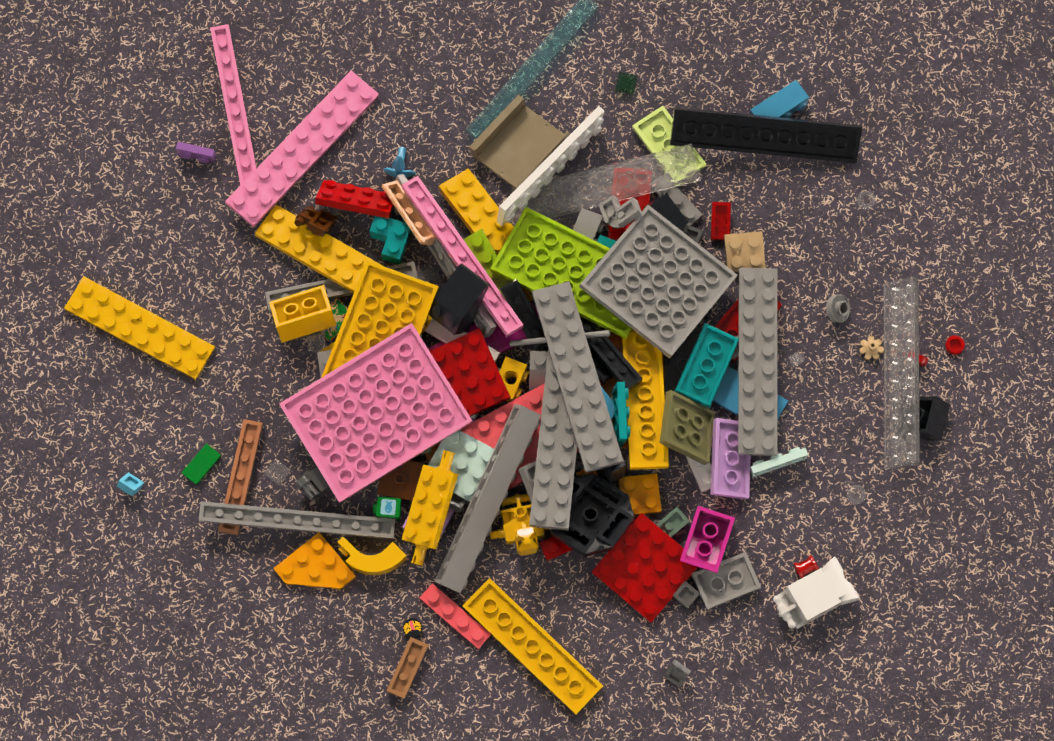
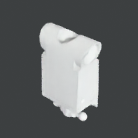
M833 557L823 568L787 586L782 593L774 596L773 601L777 604L779 617L787 621L789 628L793 629L796 627L798 629L839 605L855 602L860 597L852 584L844 578L843 569L837 558Z

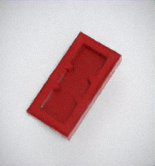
M712 202L710 240H724V235L730 234L731 202Z

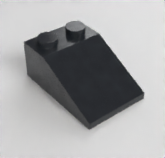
M463 263L459 264L435 296L429 316L453 335L468 332L490 284Z

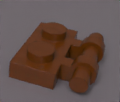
M308 206L296 216L294 223L296 226L305 224L307 225L306 229L311 231L312 234L323 237L333 227L338 217L323 209L317 211L313 206Z

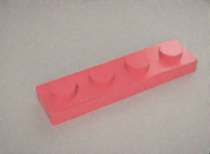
M433 583L421 595L420 600L478 650L491 636V633Z

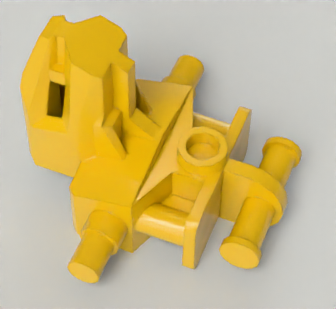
M515 494V496L507 497L502 501V507L516 504L517 507L501 510L500 514L504 523L503 529L490 532L491 539L505 538L508 545L515 542L517 553L520 556L537 553L539 550L537 538H543L544 530H547V528L529 527L531 505L521 506L522 502L530 501L528 494Z

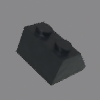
M906 396L898 433L927 441H942L950 404L937 396Z

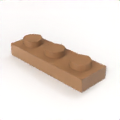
M410 637L386 690L388 693L405 700L428 649V644Z

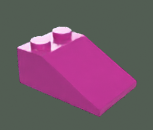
M698 506L680 561L718 573L735 518Z

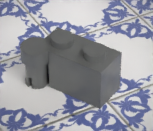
M318 467L313 470H307L295 483V486L300 491L302 490L310 501L319 500L331 490Z

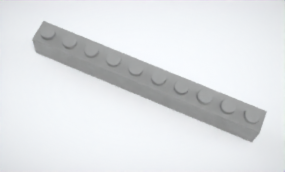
M514 404L434 582L459 593L467 586V578L475 568V560L478 554L484 548V540L492 530L491 525L499 515V507L502 501L508 495V487L516 477L517 467L523 462V454L532 442L534 430L540 424V414L522 405Z

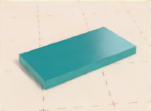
M704 323L674 392L710 408L739 342V338Z

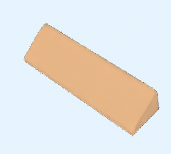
M398 180L382 184L381 187L419 243L429 246L433 245L436 236L405 194Z

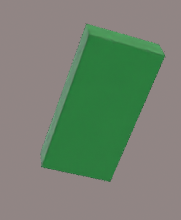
M206 443L181 473L197 486L222 456Z

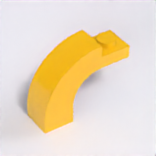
M344 537L338 541L340 546L338 550L345 557L350 556L346 560V564L362 574H386L398 568L407 559L406 554L394 542L379 554L364 555L357 551Z

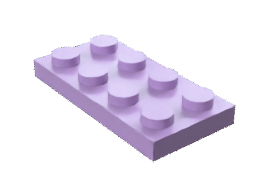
M715 418L713 419L710 495L748 499L751 456L738 455V421Z

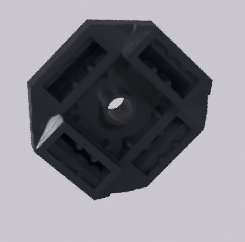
M597 474L574 475L569 531L551 529L552 536L584 557L612 550L634 521V513L629 496ZM590 514L593 515L595 518L588 519L586 515Z

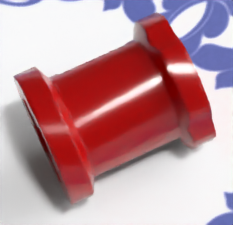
M812 555L800 563H793L800 579L819 569Z

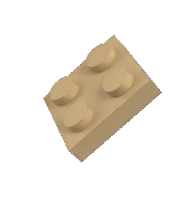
M762 231L724 235L726 264L733 272H739V268H766Z

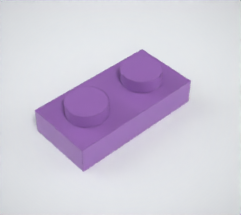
M177 142L176 151L181 158H197L202 163L215 161L216 154L214 149Z

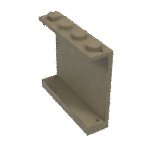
M518 94L469 146L471 156L517 189L570 135V132L568 130L565 133L559 131L525 106L524 98Z

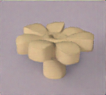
M869 336L868 341L862 340L860 343L862 347L859 349L860 354H865L864 358L866 360H870L871 357L874 360L879 359L878 353L882 354L884 348L880 346L882 341L880 339L874 341L873 336Z

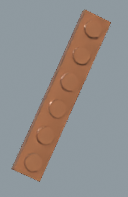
M243 419L225 504L245 505L263 427L261 422ZM220 524L218 531L238 536L240 526Z

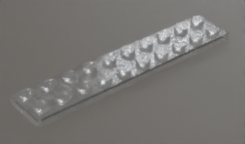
M688 144L553 178L547 186L543 185L540 188L541 191L535 198L531 197L528 200L526 207L548 218H554L581 211L582 208L598 207L612 195L616 196L619 201L701 181L693 146ZM515 188L509 189L510 195L516 190ZM523 209L522 211L519 210V211L516 213V216H515L516 222H517L518 219L520 218V216H521V214L523 213L524 209Z
M914 276L884 283V469L887 470L920 465L918 278Z

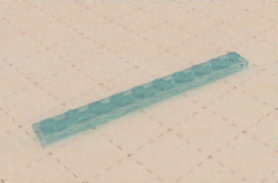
M579 0L468 126L466 132L474 139H477L518 94L522 96L598 9V4L592 0Z

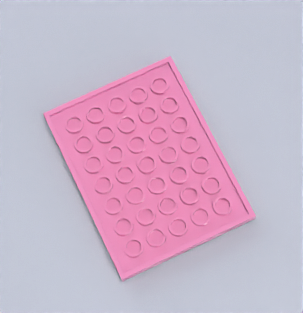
M412 323L279 403L339 503L473 422Z

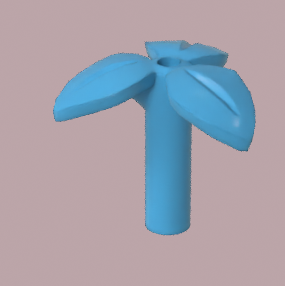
M399 147L398 155L392 163V168L383 169L386 174L392 177L404 174L408 178L416 174L415 171L404 170L405 147Z

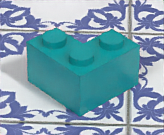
M375 216L370 228V237L385 242L382 260L396 265L401 264L412 231L404 222Z

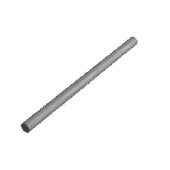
M610 330L586 332L585 336L586 338L610 336L611 333ZM541 337L510 341V347L546 343V339Z

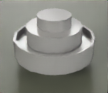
M833 295L827 301L826 312L832 322L842 323L849 317L850 304L844 295Z

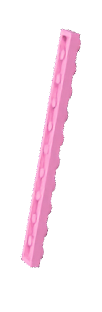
M227 24L211 27L210 30L241 185L257 168L230 29Z
M416 176L402 184L401 188L455 265L458 267L459 264L463 263L490 284L482 303L506 337L523 328V324L421 179Z

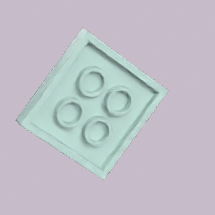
M459 430L441 441L428 466L439 467L443 450L455 453L450 468L453 473L458 474L453 494L470 502L494 448Z

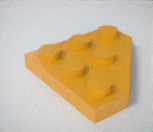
M321 533L314 535L273 568L286 585L342 589L356 578Z

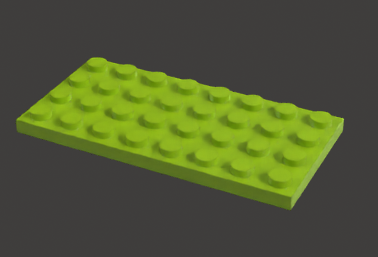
M525 207L492 264L490 271L509 281L517 279L521 287L531 292L569 282L579 316L627 339L632 328L579 287L611 248Z

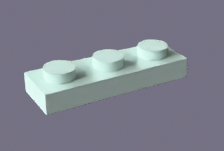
M800 447L791 449L788 454L783 456L780 453L777 456H772L771 460L765 462L764 460L756 461L750 467L751 476L753 478L805 460L808 456L806 448L800 449Z

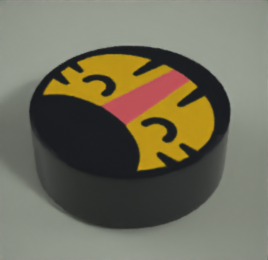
M410 618L404 622L403 632L406 637L417 638L421 635L423 628L418 619Z

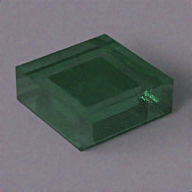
M619 72L615 91L634 95L637 75Z

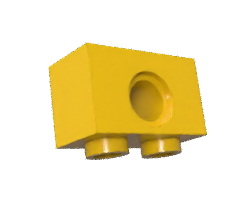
M505 357L499 372L511 396L506 401L511 402L520 397L522 392L520 388L522 381L526 382L529 371H527V364ZM509 377L517 380L514 384L506 382Z

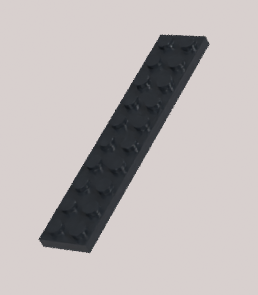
M674 107L670 145L857 163L862 126Z

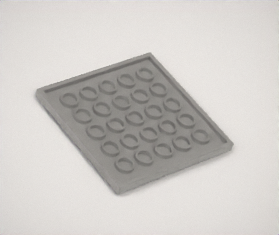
M647 205L642 214L633 221L579 287L664 355L671 358L738 275L656 210Z

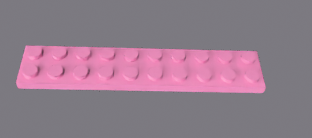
M350 71L225 201V204L254 228L379 97V93L354 72Z

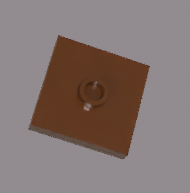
M408 461L380 478L377 495L413 501L423 463Z

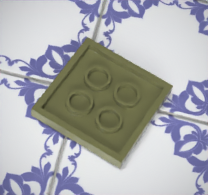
M672 390L667 391L660 444L703 465L708 464L710 461L715 412Z

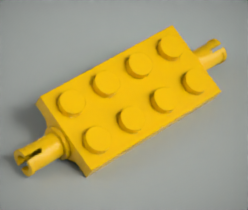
M443 450L440 465L437 468L427 465L422 467L402 540L415 543L416 548L411 561L413 564L423 566L427 549L437 550L458 474L450 470L455 455L453 452Z

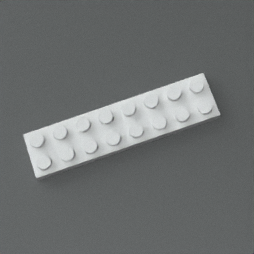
M598 106L499 206L497 217L499 225L503 227L506 223L512 222L516 213L519 210L522 211L527 206L528 200L531 197L535 198L540 193V188L543 185L547 186L552 181V176L556 172L560 173L564 169L565 163L568 160L572 161L577 155V151L580 148H585L593 135L599 134L602 129L601 124L604 121V110Z

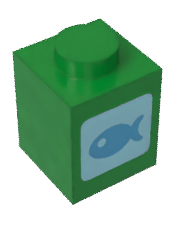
M378 497L377 502L373 504V514H376L378 518L400 521L401 498Z

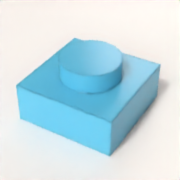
M128 472L118 481L117 487L133 496L143 487L144 482Z

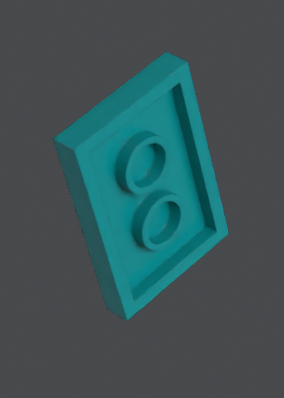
M617 382L611 391V399L615 408L612 422L619 448H622L624 443L627 442V437H630V426H627L629 407H626L629 392L628 388H625V382Z

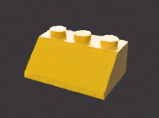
M324 285L269 302L282 343L337 326Z

